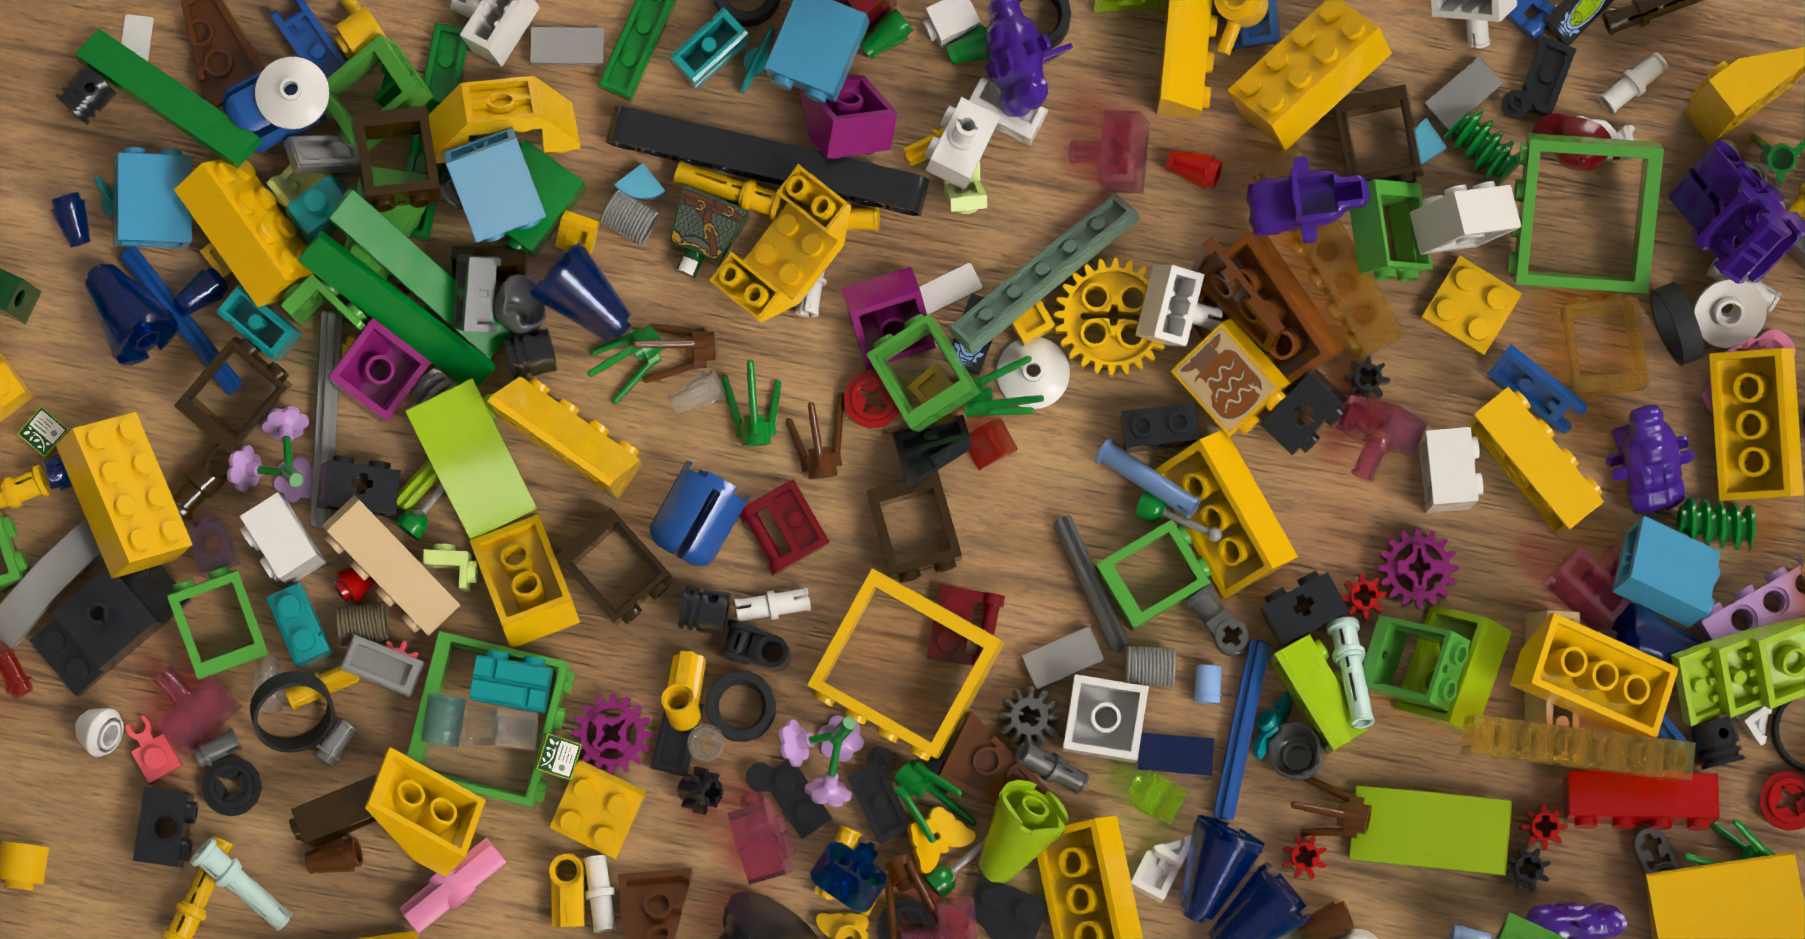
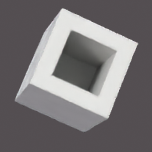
M942 0L926 8L927 20L922 21L931 41L937 39L941 48L946 47V44L956 41L981 26V21L970 0Z

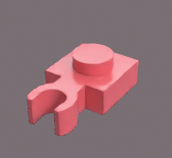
M142 715L141 719L145 723V730L140 734H136L132 725L127 724L126 731L130 737L136 739L140 744V747L131 751L147 782L152 785L183 767V764L166 734L163 733L155 738L152 722L148 717Z

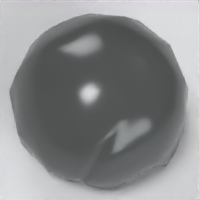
M521 274L509 276L494 295L493 310L497 319L507 329L514 333L525 334L536 331L546 319V298L537 296L535 280Z
M1300 721L1284 723L1280 725L1278 733L1269 741L1270 764L1278 775L1291 781L1308 779L1319 770L1324 761V742L1315 729Z

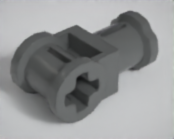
M1209 584L1185 602L1187 608H1193L1204 622L1206 629L1215 639L1217 649L1224 655L1236 656L1242 653L1247 646L1249 639L1248 630L1242 622L1232 616L1227 608L1223 607L1213 593L1214 587ZM1229 630L1231 633L1238 631L1240 633L1238 637L1239 645L1235 646L1233 643L1225 645L1223 643L1225 639L1224 631Z

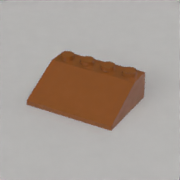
M1253 231L1224 250L1285 327L1278 343L1269 352H1266L1254 341L1291 383L1285 390L1304 379L1309 372L1319 369L1345 350L1268 236H1257ZM1200 291L1198 303L1219 308ZM1223 311L1222 318H1218L1215 316L1214 318L1208 317L1210 319L1221 321V323L1231 319ZM1192 324L1190 334L1198 345L1212 332L1207 328Z

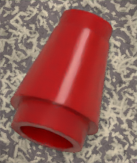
M1172 150L1167 160L1166 170L1203 190L1206 187L1214 189L1222 171L1223 161L1215 159L1213 154Z

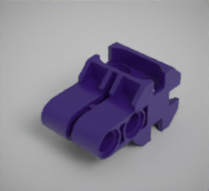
M1716 140L1694 163V168H1690L1668 191V197L1693 227L1694 242L1701 250H1711L1719 259L1713 263L1721 274L1737 284L1744 283L1747 277L1752 283L1759 282L1805 235L1804 219L1798 212H1788L1780 203L1785 199L1781 192L1762 178H1758L1738 153L1721 140Z

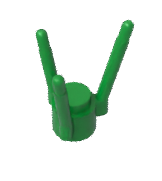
M1752 133L1750 139L1763 152L1767 153L1768 165L1776 172L1775 185L1781 187L1785 179V173L1794 169L1797 164V155L1801 154L1805 149V138L1794 147L1787 143H1778L1771 146L1760 136Z
M651 325L642 330L638 327L627 335L589 351L591 356H596L624 344L628 345L627 348L587 372L589 377H593L631 354L639 362L646 359L643 365L612 398L613 404H617L652 366L661 361L658 354L666 348H634L632 346L634 341L661 340Z
M1025 356L983 377L973 379L980 394L963 404L967 418L974 416L981 418L992 415L1033 414L1035 410L1032 407L1008 406L1043 402V395L995 400L992 387L985 388L984 386L1030 363L1032 357Z
M749 359L747 361V383L750 415L743 416L744 423H742L727 375L721 376L724 392L735 425V438H741V446L770 445V436L776 435L775 422L782 383L780 380L774 382L768 420L766 422L765 415H758L754 361Z
M913 759L908 761L895 775L894 782L899 787L894 793L904 801L930 843H934L936 838L910 796L914 795L916 798H921L929 791L970 825H976V819L934 786L933 782L958 797L962 796V791L930 771L920 761L918 763Z
M1733 819L1732 824L1752 845H1747L1717 822L1714 825H1709L1742 851L1738 860L1775 855V852L1764 846L1738 819ZM1691 853L1684 854V859L1699 865L1719 863Z

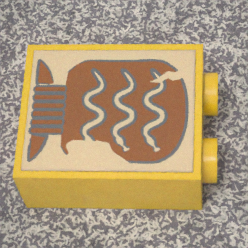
M1232 319L1219 324L1171 370L1173 375L1229 437L1240 431L1243 435L1251 431L1261 421L1257 415L1265 408L1271 411L1286 398L1283 391L1291 384L1246 332Z

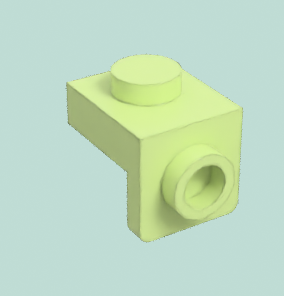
M978 163L965 190L943 179L944 196L951 212L971 214L978 209L987 208V194L980 179V163Z
M290 164L281 175L271 177L266 184L273 191L272 194L275 196L276 201L286 207L291 201L320 180L332 175L331 173L294 174Z
M434 544L433 550L424 549L423 565L426 568L459 569V588L462 591L470 592V584L477 582L478 562L472 561V555L468 551H456V545Z

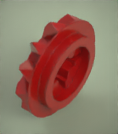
M876 370L859 373L846 387L844 393L845 409L856 424L868 429L886 427L897 418L900 410ZM883 387L880 401L886 409L873 406L871 409L863 412L866 408L867 400L860 391L862 390L873 395Z
M1783 771L1774 774L1763 784L1758 799L1762 815L1772 826L1786 831L1804 828L1805 775L1795 771ZM1781 786L1789 795L1802 793L1803 796L1799 797L1798 801L1794 803V811L1797 816L1788 807L1776 809L1775 806L1783 800Z

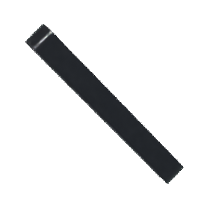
M624 106L614 107L606 138L607 144L617 148L676 162L684 161L694 166L782 186L799 164L845 201L870 207H879V209L910 216H921L930 181L924 176L845 157L839 159L826 158L819 151Z

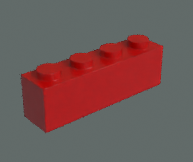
M1568 771L1563 779L1564 823H1575V828L1578 829L1596 828L1597 824H1612L1613 829L1626 830L1634 828L1635 824H1649V828L1652 830H1668L1672 828V825H1687L1688 830L1703 831L1708 830L1709 825H1714L1720 818L1718 773Z

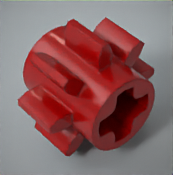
M1360 573L1356 585L1349 581L1344 583L1345 588L1350 592L1341 598L1344 603L1348 602L1351 607L1347 614L1348 616L1353 615L1356 611L1362 613V618L1366 621L1369 617L1370 609L1377 613L1382 612L1383 609L1377 604V601L1386 597L1387 592H1378L1376 585L1379 582V578L1374 579L1370 583L1365 581L1363 573ZM1360 588H1364L1365 594L1372 595V599L1367 602L1366 606H1362V601L1355 600L1354 598L1359 593Z
M1540 804L1539 814L1537 815L1531 810L1525 811L1526 816L1530 820L1528 824L1520 826L1519 829L1528 831L1530 837L1526 841L1527 845L1537 841L1540 842L1541 850L1545 851L1548 848V840H1552L1558 845L1562 843L1558 833L1559 830L1568 828V825L1559 823L1557 817L1561 814L1560 809L1553 813H1548L1546 804ZM1542 817L1546 824L1552 825V831L1547 832L1545 837H1543L1542 831L1535 829V824L1541 822Z
M1299 835L1294 836L1296 844L1294 848L1289 846L1282 848L1285 853L1289 854V860L1285 861L1282 867L1291 865L1295 869L1293 879H1297L1301 872H1306L1308 878L1312 880L1315 878L1313 868H1326L1327 865L1319 860L1320 854L1327 851V848L1317 849L1313 845L1316 836L1313 835L1309 838L1308 842L1302 843ZM1300 847H1303L1305 852L1311 851L1314 858L1309 860L1310 867L1306 868L1304 863L1297 864L1295 861V857L1300 854Z

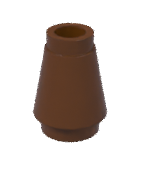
M343 836L310 852H306V868L310 874L354 872L355 867L362 866L363 854L358 839L356 837L348 838Z
M1333 900L1305 917L1302 921L1296 922L1301 939L1346 936L1347 931L1354 929L1353 921L1344 901L1335 903Z

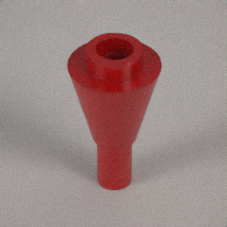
M351 567L335 573L337 581L333 585L345 602L351 599L356 604L376 581L371 576L364 581Z

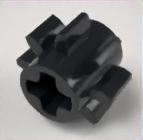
M1370 356L1366 357L1362 365L1353 360L1350 363V367L1355 373L1346 374L1343 377V381L1351 382L1352 388L1348 396H1352L1355 393L1362 395V403H1366L1371 394L1380 399L1383 396V392L1378 386L1387 385L1390 382V378L1382 377L1381 371L1385 364L1381 363L1378 366L1371 364ZM1361 373L1364 376L1369 373L1374 376L1371 382L1372 386L1368 383L1362 386L1358 382L1362 377Z
M697 766L694 767L693 775L683 773L677 789L678 796L683 801L681 807L692 809L693 813L706 815L708 806L717 808L723 796V786L718 780L720 775L709 772L708 768Z
M1521 846L1518 847L1519 857L1517 859L1510 856L1507 857V862L1512 865L1511 871L1506 872L1504 877L1513 876L1517 881L1514 885L1515 890H1519L1523 884H1528L1529 890L1534 892L1537 890L1535 881H1549V878L1543 874L1544 867L1549 866L1551 862H1542L1538 858L1540 848H1536L1532 854H1527L1526 849ZM1523 859H1526L1527 864H1534L1536 867V871L1531 872L1530 880L1527 874L1521 875L1519 873V867L1524 865Z

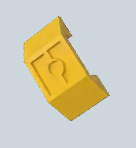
M535 76L460 83L428 115L436 164L446 163L443 152L469 143L468 136H489L511 127L516 132L540 129L544 153H565L569 150L580 149V140L572 102Z
M799 164L776 192L788 203L746 258L743 260L733 252H730L709 280L761 323L800 304L845 243L851 205Z

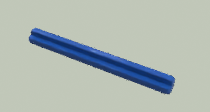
M128 247L120 254V259L207 368L219 354V351L138 248ZM227 362L214 376V379L228 395L235 393L243 386L242 380Z
M1250 639L1248 642L1213 809V817L1217 819L1232 821L1235 817L1270 644L1264 640Z

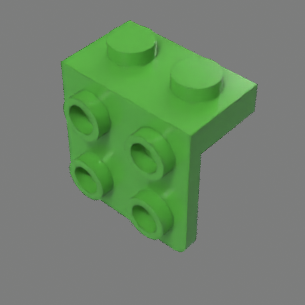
M313 274L302 284L299 282L293 284L283 296L285 301L281 304V307L300 327L326 302L336 309L360 333L369 322L366 318L367 316L352 302L345 306L342 303L345 297L321 279L319 281Z

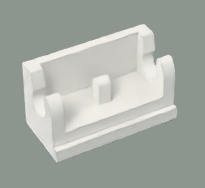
M982 76L969 101L1001 116L995 129L1030 147L1048 113V109L1039 107L1022 117L1006 116L999 107V88L995 83Z

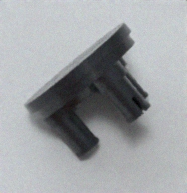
M737 892L731 896L725 905L722 918L725 930L719 938L819 939L809 925L790 909L771 898L753 892Z

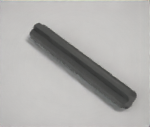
M1067 515L1057 519L1054 522L1055 531L1111 652L1118 653L1127 649L1130 642L1072 517Z

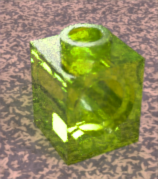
M1148 770L1145 777L1137 774L1127 793L1133 796L1129 803L1130 805L1169 826L1188 792Z

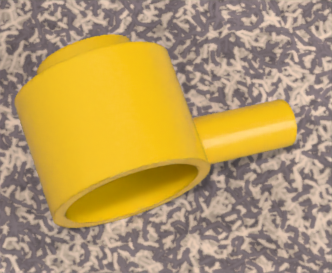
M339 0L350 16L335 25L339 34L334 39L348 60H350L379 34L385 37L386 35L366 6L361 7L357 0Z
M1214 0L1218 12L1228 21L1216 51L1230 56L1240 28L1252 27L1258 24L1267 13L1268 0Z
M1 841L0 879H5L3 887L33 891L34 884L44 885L50 848Z

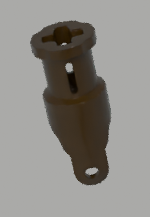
M218 443L210 448L187 474L186 483L173 496L179 514L189 522L193 519L192 514L206 498L211 499L228 479L227 472L225 475L216 478L211 476L206 468L208 459L220 446Z

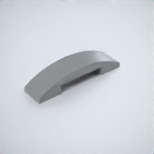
M87 519L83 520L61 539L23 577L0 604V639L11 650L38 624L37 620L87 568L91 569L102 557Z

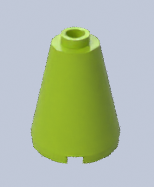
M1024 780L1010 781L999 793L978 861L983 875L992 882L1006 883L1010 881L1065 831L1068 814L1064 805L1051 792L1047 791L1043 795L1034 790L1037 784Z

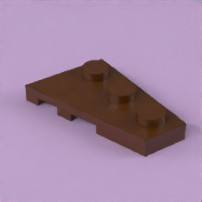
M183 0L181 6L190 44L195 55L196 71L201 82L204 100L219 109L222 107L223 93L228 87L264 70L266 67L224 0Z
M1211 236L1201 245L1191 271L1204 274L1201 291L1266 352H1269L1278 343L1285 327Z
M969 710L937 775L955 787L993 806H996L999 793L1004 786L1014 780L1030 781L1037 784L1034 790L1043 795L1047 791L1051 792L1027 767L1018 764L1015 761V755Z
M692 868L618 874L623 939L676 938L693 875Z

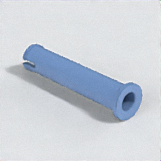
M1109 438L1102 445L1096 455L1095 462L1097 464L1104 463L1184 515L1187 519L1195 513L1198 504L1201 502L1200 498L1193 496L1116 446L1115 440Z

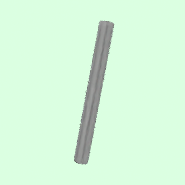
M324 311L320 316L310 525L311 527L324 529L322 525L333 516V510L316 508L321 464L327 460L332 461V457L336 455L339 388L328 376L341 358L343 316L337 311Z

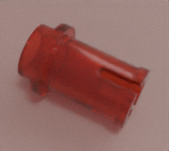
M14 649L1 652L0 674L7 685L6 693L11 694L16 699L33 690L31 684L33 678L26 675L15 655Z

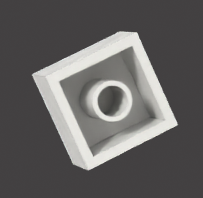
M1494 181L1475 185L1471 190H1467L1466 185L1450 187L1444 190L1445 196L1438 195L1422 200V207L1409 212L1420 255L1478 247L1521 228L1511 185L1495 187Z
M1471 427L1425 431L1418 440L1425 513L1470 510L1478 501L1479 495H1483L1482 474L1475 473L1474 464L1475 458H1479L1478 437L1471 436Z
M278 492L240 516L245 526L240 528V531L251 547H254L257 552L259 550L262 551L264 557L259 561L270 578H274L276 582L281 580L288 586H291L327 563L290 503Z
M1075 674L1062 751L1136 763L1149 686Z

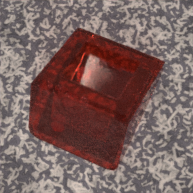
M1002 419L989 421L969 433L973 448L968 452L978 470H982L1018 450Z

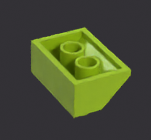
M1430 606L1424 625L1451 630L1471 641L1468 648V658L1462 667L1457 683L1456 696L1451 702L1449 712L1402 700H1396L1394 709L1447 729L1476 735L1512 631L1487 617L1439 606ZM1418 638L1401 688L1427 694L1442 648L1441 643Z
M1309 634L1275 653L1269 659V662L1307 724L1315 729L1324 742V752L1328 755L1362 735L1368 729H1356L1351 726V717L1342 674L1338 670L1334 673L1326 662L1330 656L1325 646L1319 639L1313 641Z

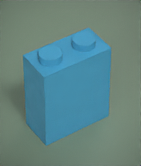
M793 0L765 65L768 76L772 77L770 82L787 90H791L792 86L805 90L804 95L819 103H825L826 99L836 103L870 22L867 14L833 0Z
M513 127L443 152L447 168L476 242L483 240L485 242L496 241L502 238L507 231L518 227L520 229L531 228L537 225L540 219L546 217Z
M135 147L124 148L123 153H117L113 159V246L186 249L191 244L192 215L174 189L192 173V156L182 155V151L177 149H163L159 151V154H145V149Z
M1643 516L1625 531L1612 592L1689 628L1701 618H1706L1712 611L1714 605L1712 592L1720 576L1718 563L1721 552Z

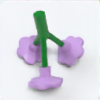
M288 406L284 409L273 408L268 411L267 418L262 421V429L265 432L271 433L273 439L283 442L284 461L280 463L278 468L264 467L260 456L254 453L250 445H243L239 451H233L229 457L230 467L227 471V478L229 482L235 484L237 491L246 492L250 486H256L263 474L275 475L277 477L274 481V487L278 492L284 493L287 501L296 503L301 498L311 499L313 467H310L309 461L304 457H298L292 462L291 450L293 439L300 437L303 434V429L308 426V416L300 414L299 409L294 406Z
M833 716L829 720L828 725L822 726L819 729L818 735L807 733L794 719L787 721L786 726L781 727L779 730V737L782 742L780 747L781 754L785 759H789L793 767L801 766L803 760L809 757V748L814 747L815 743L822 742L821 751L823 755L831 758L829 770L824 773V778H816L813 780V783H808L805 786V793L810 795L811 800L815 803H827L831 806L839 807L843 805L844 801L851 800L852 793L845 788V784L838 781L839 775L836 773L838 760L841 762L849 761L853 756V752L860 751L864 745L863 738L859 735L860 725L853 717Z

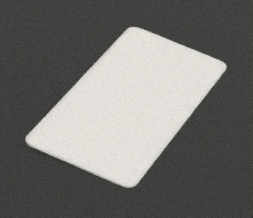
M127 14L124 19L121 44L148 61L154 19L148 16Z
M967 263L919 287L927 315L982 289V284L971 263Z

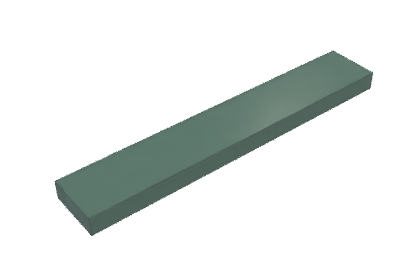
M1113 193L948 327L950 334L974 355L1140 220L1138 212L1120 196Z

